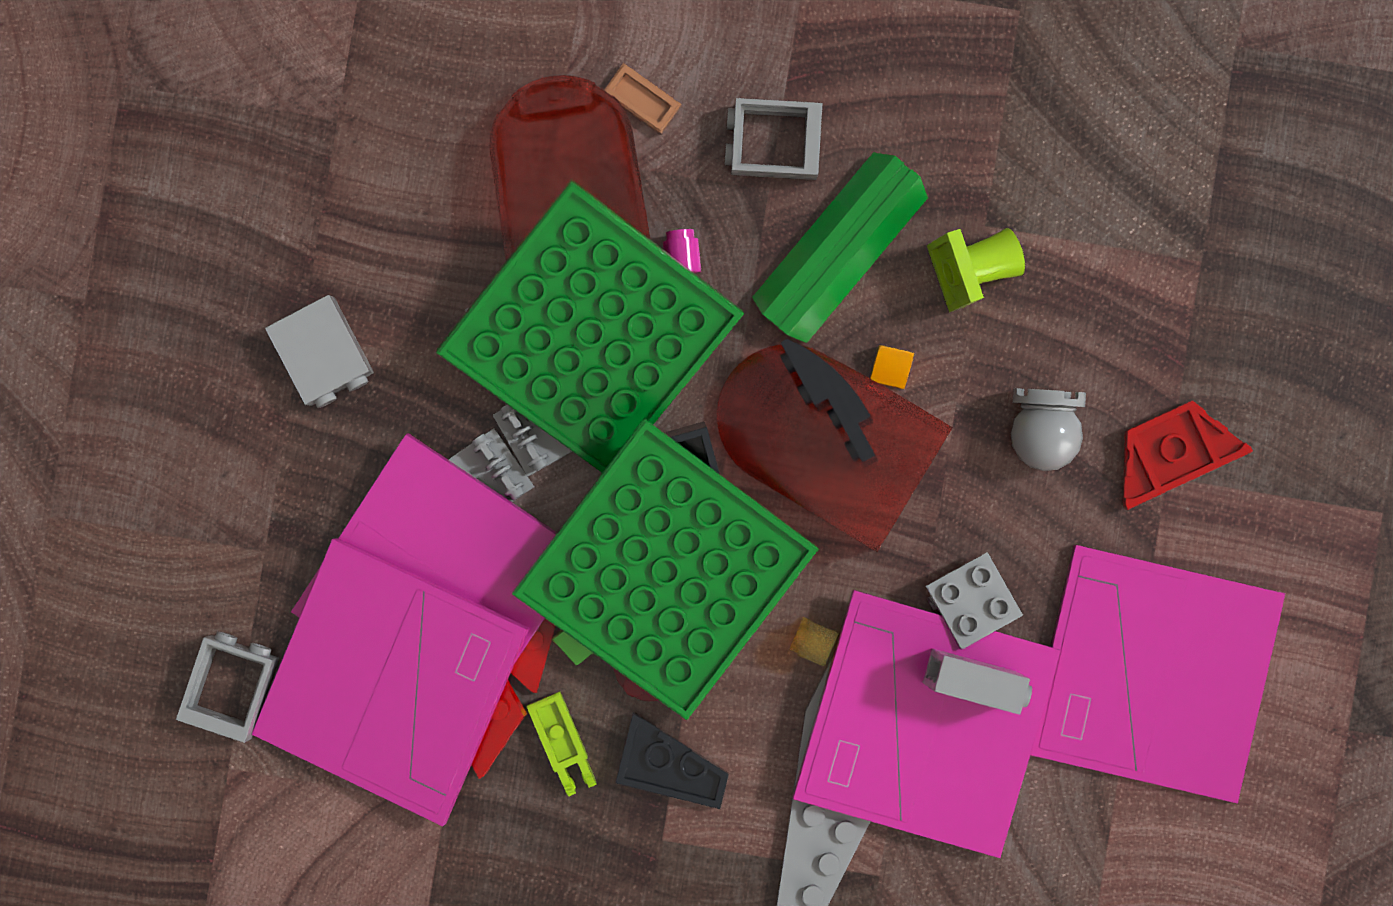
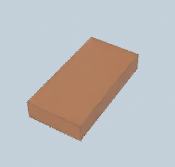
M624 63L603 91L605 96L660 135L682 107L678 101Z

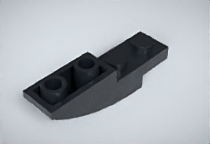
M789 339L782 341L781 344L786 352L779 356L789 374L796 371L800 377L802 384L798 385L797 389L806 406L814 403L816 409L820 411L831 405L833 408L826 412L836 430L843 427L850 440L844 442V445L853 462L861 459L865 468L877 462V457L861 430L873 423V419L852 387L833 367L810 350Z

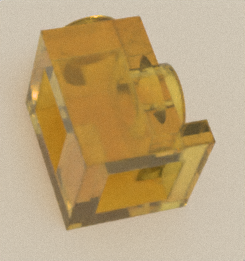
M803 617L789 650L796 652L800 657L825 666L839 633L836 630Z

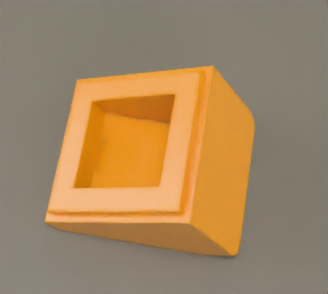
M879 345L870 381L905 389L914 353Z

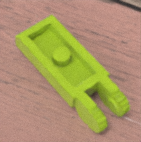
M561 691L528 704V712L553 771L558 773L567 795L576 794L575 783L566 767L578 763L583 780L589 788L597 785L587 761L588 755Z

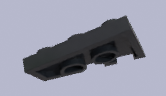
M633 712L616 783L720 809L729 772Z

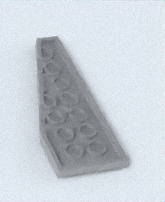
M833 655L805 709L794 788ZM792 798L776 906H828L871 821Z

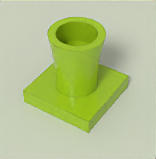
M1005 228L989 238L967 247L961 229L948 232L927 245L949 313L983 299L979 284L1002 278L1022 276L1025 271V260L1021 245L1014 232L1009 228Z

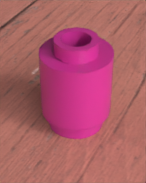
M680 229L665 232L666 240L663 241V250L693 273H701L698 238L694 237V230Z

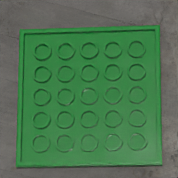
M570 179L439 345L436 353L602 473L643 418L652 424L658 420L741 319L744 312L583 187Z
M643 418L512 591V595L685 720H688L819 548L658 427Z

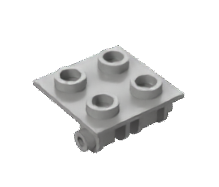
M508 404L493 414L494 419L528 477L572 452L530 420L527 421L523 415Z
M495 428L485 435L482 434L472 441V444L448 459L511 502H514L535 487Z
M988 552L926 586L931 595L927 598L933 610H939L961 650L1023 616Z

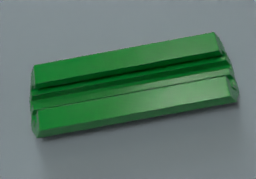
M873 152L753 295L752 298L762 315L778 326L786 335L807 343L928 199L921 177L904 165V162L898 157Z

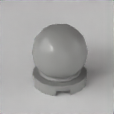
M1014 388L1013 403H1022L1021 408H1023L1014 419L1011 430L1012 447L1018 458L1030 468L1041 471L1058 470L1071 463L1080 451L1083 440L1081 422L1074 412L1077 410L1076 407H1085L1086 393L1075 392V399H1071V392L1028 389L1027 396H1024V389Z

